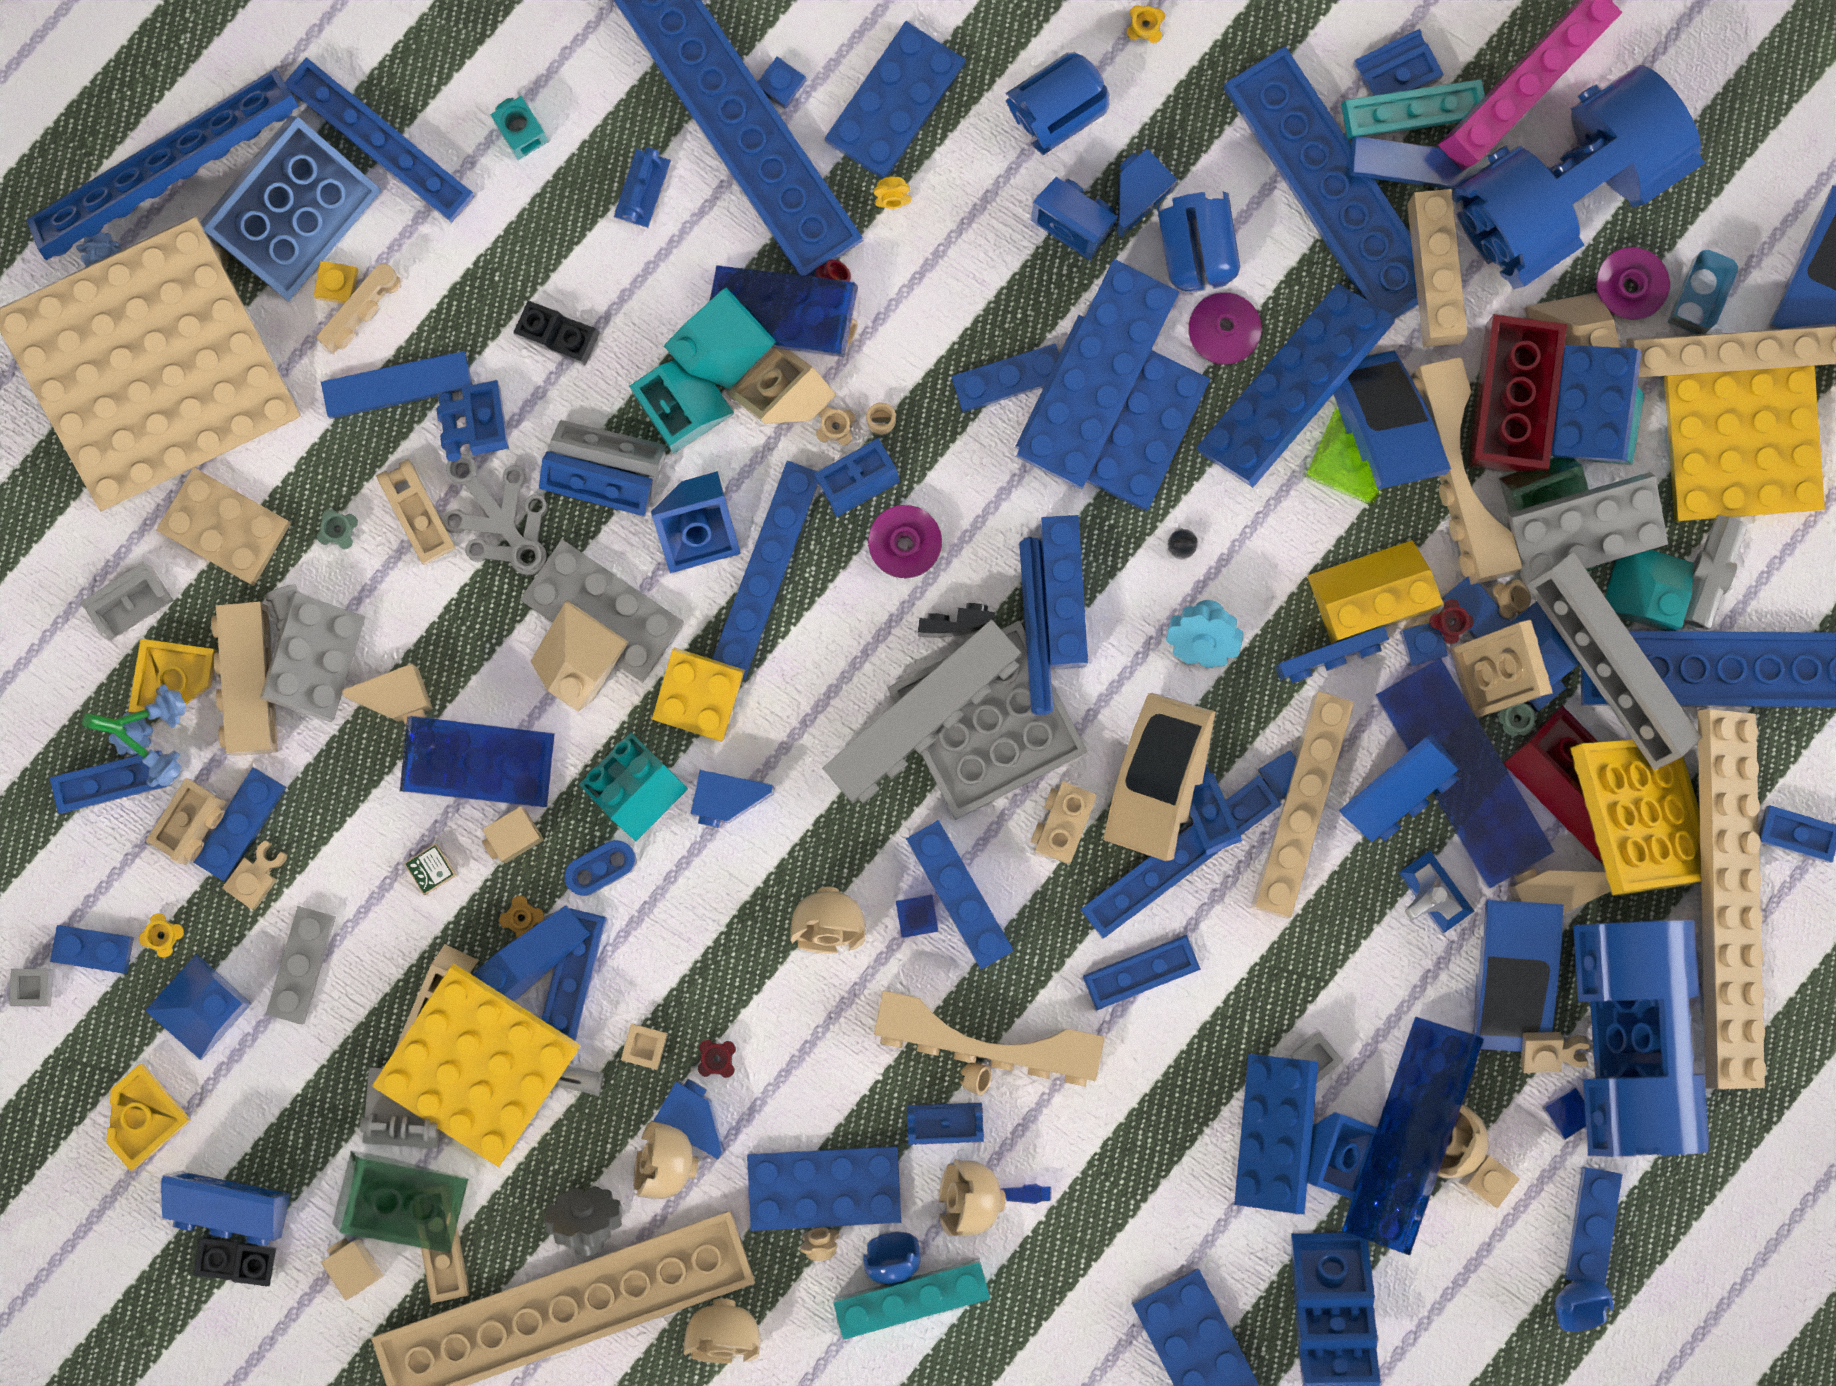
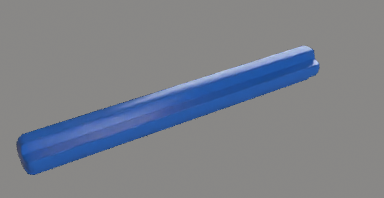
M1026 537L1020 541L1019 550L1031 711L1034 715H1048L1053 711L1041 541L1039 538Z

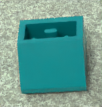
M676 360L659 365L629 385L632 394L673 454L734 415L733 410L713 382L687 373Z
M632 732L617 743L614 749L579 784L594 802L635 842L688 790Z

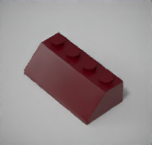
M1493 314L1485 326L1467 467L1501 472L1549 470L1567 324Z
M1561 705L1516 748L1503 764L1604 866L1570 749L1580 744L1597 743L1598 741Z

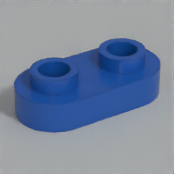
M613 840L571 862L565 871V883L568 889L577 895H592L629 875L636 865V854L633 848L623 841ZM615 853H622L624 856V863L619 867H615L611 863V857ZM587 870L591 873V881L583 885L579 882L578 876L580 872Z

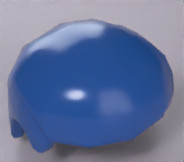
M897 1231L875 1237L867 1244V1255L863 1254L864 1268L868 1277L877 1283L895 1285L910 1280L919 1269L921 1262L918 1239L907 1232Z
M1576 1280L1564 1286L1554 1301L1559 1326L1568 1332L1585 1331L1600 1326L1607 1320V1307H1609L1610 1311L1614 1310L1613 1298L1609 1288L1601 1282L1594 1280Z

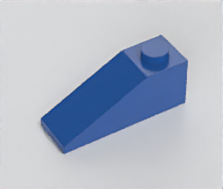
M565 905L498 951L472 975L515 1002L586 939L590 933L571 909Z

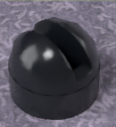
M1178 529L1170 535L1167 546L1173 557L1187 559L1195 553L1198 541L1192 531ZM1187 538L1192 539V544L1178 547L1174 545V541Z

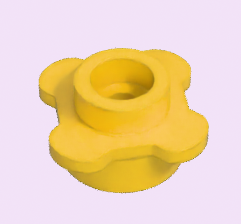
M1133 6L1129 13L1132 18L1131 26L1126 31L1128 38L1133 41L1140 38L1146 39L1152 44L1158 43L1162 38L1160 26L1165 20L1163 10L1150 6ZM1146 21L1149 23V26L1144 27L1142 23Z
M886 177L880 180L874 189V195L878 196L875 200V205L881 208L897 209L909 204L911 196L907 195V193L910 191V186L900 177Z
M157 913L151 916L150 923L145 927L144 932L139 935V942L144 947L156 950L159 957H169L173 953L172 947L176 940L183 937L184 929L179 924L173 925L168 922L165 915ZM160 932L165 934L163 939L158 937Z

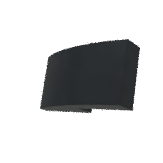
M528 300L513 334L541 348L586 366L600 332L594 327L564 317L556 310Z
M966 603V608H958L957 622L949 621V615L928 613L927 618H919L918 637L944 638L979 631L991 619L994 621L995 612L988 611V606L984 604Z
M199 1236L193 1276L231 1280L234 1283L270 1287L276 1248Z

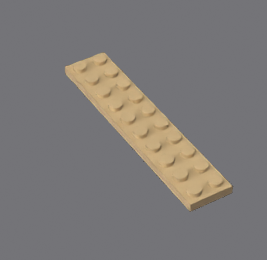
M1711 709L1697 710L1698 732L1702 737L1698 741L1706 1089L1765 1088L1764 989L1762 986L1763 951L1761 948V924L1763 918L1760 907L1762 879L1759 865L1761 841L1758 824L1760 803L1758 800L1757 782L1759 765L1757 762L1756 739L1758 728L1756 725V714Z
M730 1210L379 1334L371 1339L387 1386H467L755 1284L756 1281L732 1211Z

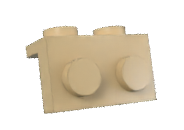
M185 778L149 834L146 842L170 856V859L176 863L187 865L189 861H194L204 847L202 840L209 829L217 827L224 816V810L222 809L226 801L193 780Z
M1064 781L1060 784L1059 789L1052 787L1044 805L1045 809L1050 810L1046 823H1037L1030 843L1036 845L1034 853L1045 858L1051 857L1070 864L1095 803L1096 794Z

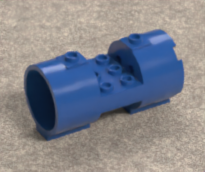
M1636 65L1607 86L1599 88L1595 84L1577 96L1581 102L1570 110L1572 111L1571 121L1580 148L1577 146L1561 156L1562 164L1559 162L1549 168V166L1546 167L1534 154L1522 146L1509 150L1505 145L1487 157L1490 164L1481 169V172L1453 190L1452 200L1455 203L1459 202L1462 209L1456 216L1466 236L1488 265L1493 262L1503 269L1500 271V275L1510 283L1513 289L1525 287L1585 246L1579 237V222L1572 204L1604 182L1620 196L1626 198L1632 208L1648 203L1705 163L1700 155L1701 143L1699 134L1687 107L1670 84L1651 68L1644 65Z
M1695 921L1573 925L1578 1002H1590L1595 1077L1583 1079L1588 1156H1668L1708 1152L1709 1131L1705 1074L1693 1073L1694 1054L1691 1043V1013L1689 1011V998L1700 997Z

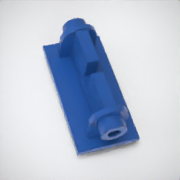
M646 147L645 151L636 149L613 216L614 218L649 228L671 163L670 159L658 156L659 151L653 148Z

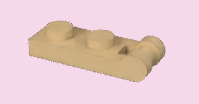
M380 264L375 267L315 337L331 353L335 354L338 349H345L352 342L355 336L353 331L362 321L367 322L375 315L379 308L377 303L386 293L392 294L399 290L401 280L394 269L388 264Z
M408 458L399 463V468L389 473L385 470L376 475V478L420 562L425 566L457 548L424 488L418 473ZM407 480L410 488L398 494L395 486Z

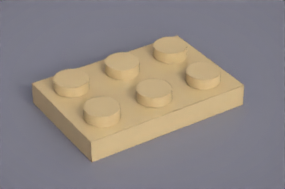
M193 467L156 531L254 586L291 523Z
M1531 620L1519 622L1450 648L1471 719L1483 717L1553 693Z

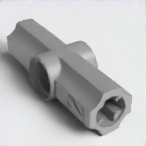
M1717 515L1714 519L1703 551L1701 550L1693 562L1692 595L1684 619L1685 624L1705 630L1711 628L1722 595L1729 590L1737 571L1735 560L1748 528L1742 521L1722 515Z

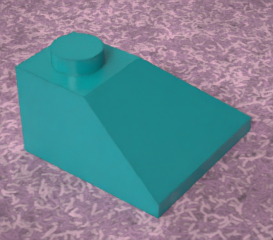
M726 287L692 316L667 341L664 348L687 373L730 389L757 363L776 341Z
M1651 549L1616 559L1604 597L1620 618L1662 631H1677L1683 626L1692 595L1693 562Z

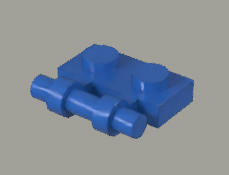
M498 380L461 387L463 395L461 400L454 401L453 395L448 392L441 393L438 396L437 419L442 423L443 433L440 435L442 449L446 451L447 460H459L461 458L460 448L466 444H469L472 455L509 449L501 389ZM460 417H466L467 426L457 428L456 421Z

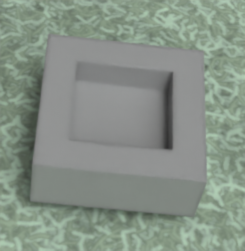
M11 969L9 1006H51L53 969Z
M1317 1032L1289 1055L1292 1059L1319 1061L1317 1083L1344 1062L1320 1032Z

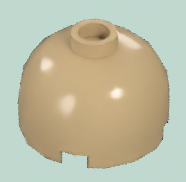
M834 887L819 888L817 893L810 894L798 903L791 921V942L794 943L798 940V948L814 953H837L836 946L849 944V951L855 950L862 946L866 940L864 914L858 903L850 896L839 893V889Z
M1446 1100L1437 1106L1430 1105L1417 1117L1410 1134V1142L1414 1144V1151L1416 1155L1413 1154L1415 1162L1424 1171L1443 1178L1465 1177L1478 1169L1485 1160L1489 1148L1488 1132L1485 1124L1473 1110L1460 1103Z
M650 1121L641 1139L648 1140V1142L645 1144L643 1151H637L633 1187L634 1190H638L636 1196L649 1199H666L681 1191L686 1185L688 1178H695L698 1169V1157L693 1156L692 1144L688 1136L682 1131L667 1124Z
M955 1159L953 1160L955 1165L948 1164L941 1179L939 1202L943 1203L946 1201V1215L939 1214L943 1231L948 1236L965 1237L979 1235L987 1231L994 1224L999 1212H1003L1006 1203L1005 1192L1000 1189L999 1181L994 1172L983 1164L970 1160Z
M715 1299L713 1300V1306L701 1308L692 1316L685 1332L683 1354L687 1355L691 1352V1359L709 1363H732L731 1357L743 1355V1362L758 1359L760 1356L759 1327L755 1318L743 1308L735 1307L736 1302L734 1300Z

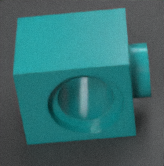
M522 96L515 100L514 98H508L496 106L495 112L490 114L497 129L518 161L549 142L544 130ZM523 119L527 121L526 126L521 131L513 132L509 130V126L514 120Z

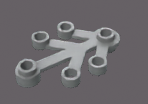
M461 453L459 460H448L446 472L449 478L456 484L465 485L489 518L464 515L459 510H450L444 516V526L452 533H461L464 530L503 535L511 546L487 545L481 539H472L465 547L466 555L474 562H482L485 559L511 562L513 568L523 575L538 573L547 561L546 550L538 542L541 519L547 513L548 504L538 494L530 495L525 500L524 507L528 516L524 536L522 537L514 524L519 491L526 482L524 471L515 465L509 466L504 470L502 478L505 487L502 507L500 508L477 478V465L470 456ZM460 465L469 466V473L464 477L457 475V468ZM517 471L521 474L520 480L514 484L508 482L509 474ZM534 500H540L543 503V507L539 512L530 511V504ZM455 515L460 516L462 519L460 526L456 528L450 527V518ZM476 544H481L484 548L482 555L478 557L472 556L471 548ZM527 551H533L535 553L534 561L529 564L524 563L522 560L523 554Z

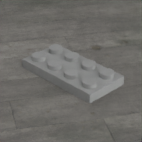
M1651 472L1508 513L1511 532L1513 533L1523 567L1519 570L1520 576L1525 585L1545 568L1572 552L1575 553L1586 569L1668 544L1656 476Z
M562 539L520 599L521 602L552 623L563 604L568 600L627 640L628 643L615 665L641 683L646 680L684 624L683 620Z

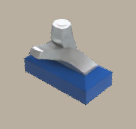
M1427 851L1398 872L1416 897L1404 911L1411 921L1428 913L1441 933H1445L1474 912L1431 851Z

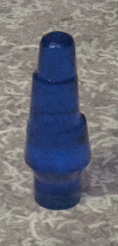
M1034 1183L1026 1184L1022 1187L1000 1188L1004 1190L1006 1200L1009 1202L1038 1204L1040 1202L1052 1201L1051 1186H1040Z

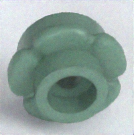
M1521 703L1499 712V722L1503 724V731L1510 736L1521 734L1524 736L1532 731L1536 715L1530 705ZM1515 715L1520 716L1519 722L1514 721Z

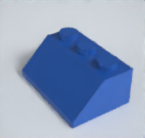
M1431 733L1344 805L1339 812L1371 842L1379 836L1385 842L1401 828L1397 823L1400 818L1406 813L1415 817L1430 804L1425 797L1436 788L1443 793L1459 780L1454 773L1461 767Z
M184 1171L162 1176V1218L173 1220L172 1227L195 1231L196 1225L210 1228V1235L223 1238H232L233 1233L247 1235L246 1242L268 1246L270 1240L275 1241L282 1237L291 1193Z

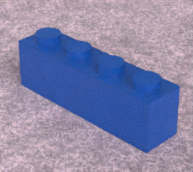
M1079 515L1041 517L1040 538L1050 670L1086 668L1088 653Z
M937 820L906 838L909 847L980 970L1013 952L1012 946L940 821Z

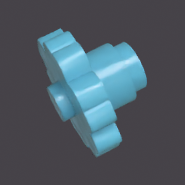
M1203 600L1194 607L1183 608L1181 616L1171 617L1166 641L1173 645V655L1180 658L1186 664H1196L1199 662L1205 668L1225 666L1228 658L1239 656L1244 633L1241 629L1236 628V617L1228 614L1221 604L1213 600Z

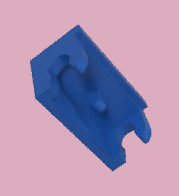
M879 438L814 473L823 495L826 496L836 518L900 483L896 467Z
M982 1102L907 1105L908 1145L984 1142Z

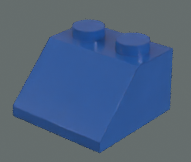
M1056 176L1034 200L1031 222L1091 261L1115 227L1117 216L1113 214L1114 209L1103 200L1096 199L1093 201L1084 195L1083 188L1070 179L1063 181Z

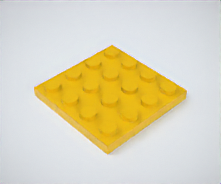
M1814 365L1664 376L1674 522L1715 519L1717 515L1745 517L1825 510Z
M1633 739L1585 743L1570 748L1612 895L1700 884V811L1684 756L1654 771Z
M453 963L372 1087L423 1120L429 1118L430 1122L437 1123L439 1130L492 1164L500 1167L581 1045Z

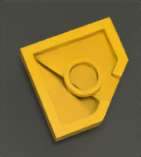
M140 639L128 712L136 713L145 710L146 705L155 703L156 689L163 684L166 685L168 690L179 691L185 704H189L211 687L214 672V653L217 650Z
M139 1064L111 1089L109 1103L111 1105L110 1127H107L106 1143L130 1171H134L186 1126L191 1119L144 1064Z

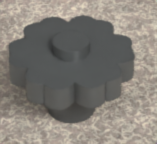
M597 1186L590 1187L585 1192L582 1189L573 1188L567 1193L558 1195L556 1197V1204L546 1207L544 1222L546 1232L554 1235L556 1244L573 1248L580 1256H592L603 1249L604 1242L611 1238V1230L621 1227L623 1214L621 1203L619 1200L613 1199L612 1191Z

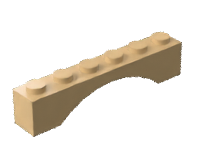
M1836 324L1749 332L1626 338L1627 348H1637L1642 352L1638 377L1836 364Z
M1462 357L1420 366L1411 375V378L1425 403L1451 467L1446 475L1439 476L1441 482L1439 495L1442 504L1448 506L1451 517L1449 530L1452 539L1458 541L1461 552L1459 564L1462 574L1465 577L1469 576L1471 585L1512 576L1523 568L1513 533L1500 524L1482 505L1473 491L1464 470L1460 449V428L1464 409L1472 391Z
M1320 691L1312 696L1287 795L1260 873L1250 907L1252 909L1285 919L1292 917L1354 705L1353 701Z
M884 990L874 1035L881 1036L880 1044L902 1048L903 1041L918 1044L917 1052L939 1056L940 1049L955 1052L953 1059L974 1064L977 1057L991 1059L990 1067L1012 1071L1014 1064L1028 1067L1027 1075L1049 1079L1050 1072L1065 1075V1083L1084 1087L1087 1085V1080L1096 1081L1105 1039L1104 1036L1064 1029L1051 1037L1031 1043L1014 1045L986 1043L967 1037L947 1026L929 1010L920 998Z

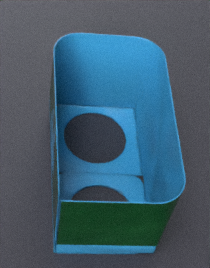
M1712 250L1701 251L1691 262L1667 323L1694 334H1706L1717 324L1738 273L1737 263L1733 259ZM1706 269L1715 275L1717 284L1711 293L1699 294L1692 288L1691 278L1696 271ZM1687 302L1698 304L1703 311L1702 322L1696 324L1679 317L1678 310L1681 305Z

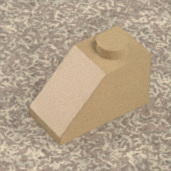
M413 664L342 690L345 698L397 722L403 720L405 725L424 719L426 717L424 712L433 709L419 669Z

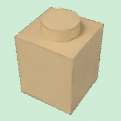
M521 806L482 829L487 837L482 840L486 851L493 860L499 857L500 861L504 863L511 861L544 841L527 810Z
M1486 1154L1485 1160L1478 1169L1462 1177L1459 1184L1488 1206L1498 1209L1520 1178Z
M347 1238L337 1242L327 1249L330 1257L321 1262L345 1301L384 1276L360 1238L350 1243Z

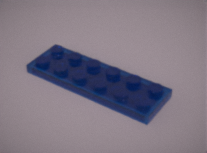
M1441 658L1375 695L1407 752L1432 733L1461 767L1454 773L1459 780L1443 793L1437 788L1431 793L1488 889L1555 852Z
M1419 1017L1414 1018L1342 1231L1400 1253L1411 1255L1484 1038Z

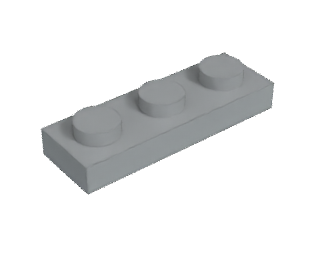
M560 420L551 438L549 452L598 463L605 467L632 471L639 475L657 477L665 459L667 445Z
M297 906L265 1015L301 1025L305 1024L336 916Z

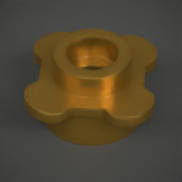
M516 896L512 899L510 909L500 915L499 923L503 928H510L516 933V937L519 938L535 927L537 923H541L544 919V913L541 909H534L529 905L524 896ZM521 914L525 916L523 922L518 920V916Z

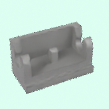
M142 562L81 601L80 604L86 610L101 634L104 633L108 640L112 641L174 600L153 567Z

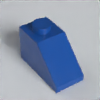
M1148 149L1144 150L1139 156L1136 153L1131 154L1120 166L1122 172L1118 181L1117 233L1122 238L1175 189L1177 178Z
M700 770L690 814L699 817L698 824L720 828L721 822H733L774 795L775 787L771 784Z
M687 1079L685 1084L676 1081L653 1121L679 1129L688 1136L692 1145L717 1160L720 1159L724 1153V1148L712 1101L704 1096L707 1089L690 1079Z

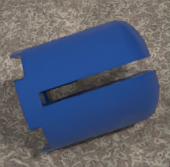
M1076 52L1065 53L1005 93L1009 97L1005 101L1018 125L1022 124L1031 137L1035 136L1036 140L1031 144L1043 156L1103 117L1110 105V94L1107 86L1104 85V80L1099 71L1086 57Z
M1222 191L1224 199H1207L1205 192H1199L1172 198L1173 206L1162 209L1159 204L1157 205L1168 277L1174 287L1188 292H1199L1206 289L1195 220H1197L1204 267L1209 284L1214 289L1226 286L1238 276L1240 260L1230 197L1227 192Z

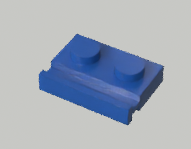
M1420 28L1356 59L1353 63L1355 69L1361 75L1360 79L1369 96L1421 89L1442 79L1444 75L1428 43H1425Z

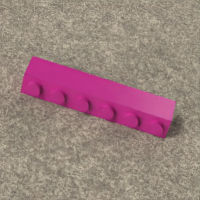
M1577 0L1454 127L1438 146L1462 171L1478 163L1623 12L1612 0Z

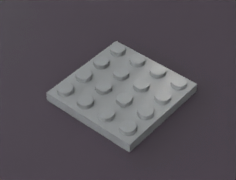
M1020 620L1001 629L1021 652V657L1017 660L1020 667L1005 680L998 676L988 686L992 691L976 705L972 700L960 710L964 716L948 730L942 725L932 734L936 740L921 753L955 820L1088 752L1053 684V711L1048 715H1034L1032 713L1026 632ZM948 657L887 687L894 703H897Z

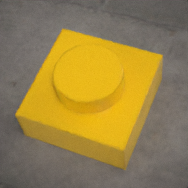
M320 261L314 297L317 300L344 304L355 292L358 268L356 266Z

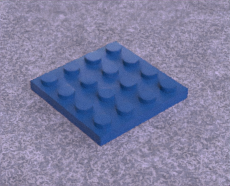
M1081 315L1077 316L1015 445V448L1018 450L1084 319ZM1151 350L1086 483L1147 512L1210 378Z

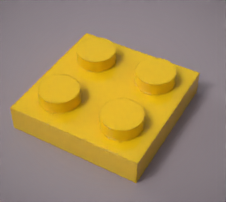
M674 647L671 651L652 720L723 742L745 670Z

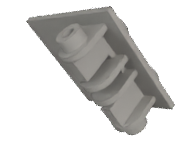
M369 1068L365 1117H362L360 1122V1132L363 1133L362 1143L438 1149L439 1129L437 1128V1123L430 1122L429 1118L423 1120L373 1088L372 1085L383 1068Z

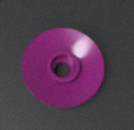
M1628 247L1615 251L1604 260L1597 273L1596 289L1600 301L1605 303L1612 314L1627 320H1639L1653 315L1663 306L1669 294L1670 278L1665 265L1655 254L1642 248ZM1624 282H1632L1635 285V292H1627L1624 288Z
M1229 292L1215 293L1200 301L1194 308L1188 325L1189 338L1197 353L1204 359L1220 365L1235 364L1250 356L1259 343L1262 331L1260 316L1255 307L1244 297ZM1222 320H1229L1233 324V329L1223 331L1220 328V322Z
M898 505L885 510L875 519L869 531L868 547L874 563L883 572L896 578H914L927 572L936 563L942 548V535L937 522L928 512L912 505ZM906 537L912 541L910 549L902 550L899 548L898 542L901 538Z

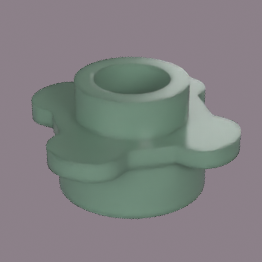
M333 509L326 510L322 514L321 531L317 534L318 541L323 545L332 543L339 545L341 549H349L353 545L351 537L353 529L358 525V519L353 514L342 515L336 513ZM336 526L341 527V531L338 533L334 531Z

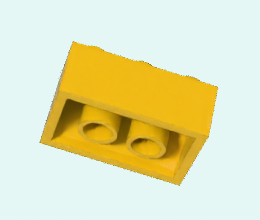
M1413 540L1307 576L1331 644L1381 626L1388 627L1435 611L1443 605L1432 571Z

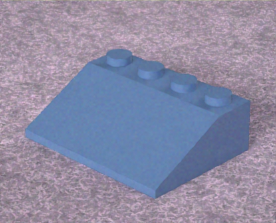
M290 115L200 223L210 239L289 302L317 269L320 261L327 257L382 190L299 117Z

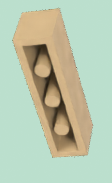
M1448 189L1414 192L1407 207L1423 347L1460 344L1467 336L1452 191Z
M262 602L216 605V616L211 618V628L214 638H218L219 652L214 653V669L217 675L220 674L221 689L216 691L217 708L219 711H223L224 726H219L218 730L220 746L225 748L226 754L232 756L277 753L275 704L260 699L272 660L268 606Z

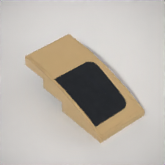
M1148 693L1120 768L1103 840L1164 861L1174 859L1180 823L1188 822L1194 786L1203 782L1215 711L1156 693Z

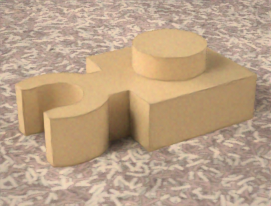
M266 840L256 850V861L253 863L248 858H244L222 887V889L251 910H256L277 881L269 874L270 871L282 866L287 859V854L280 852L275 860H268L266 852L272 843Z
M1561 1032L1523 1033L1521 1053L1523 1073L1561 1072L1562 1063H1569L1571 1066L1578 1068L1588 1066V1060L1584 1053L1575 1054L1579 1049H1589L1590 1045L1587 1037L1576 1035L1564 1041Z

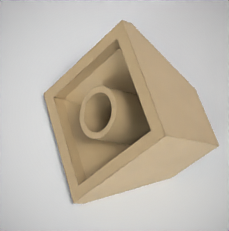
M1598 293L1525 307L1527 319L1567 324L1565 345L1620 348L1614 318L1605 303L1600 301Z
M777 343L727 393L732 400L764 424L811 421L836 396L814 367L780 343Z
M567 600L530 662L547 691L579 712L595 699L628 641Z

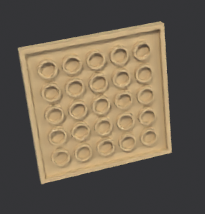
M197 215L0 307V333L100 512L301 417L298 407Z

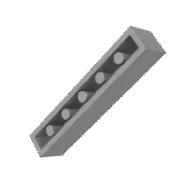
M1574 552L1548 566L1526 584L1654 771L1683 757L1702 738Z
M991 619L823 766V771L852 804L858 799L865 803L880 789L876 785L877 782L885 775H888L891 779L908 765L904 759L910 753L916 750L921 754L936 740L932 734L942 725L948 730L964 716L960 710L972 700L976 705L992 691L988 686L998 676L1005 680L1020 667L1017 660L1021 657V652Z

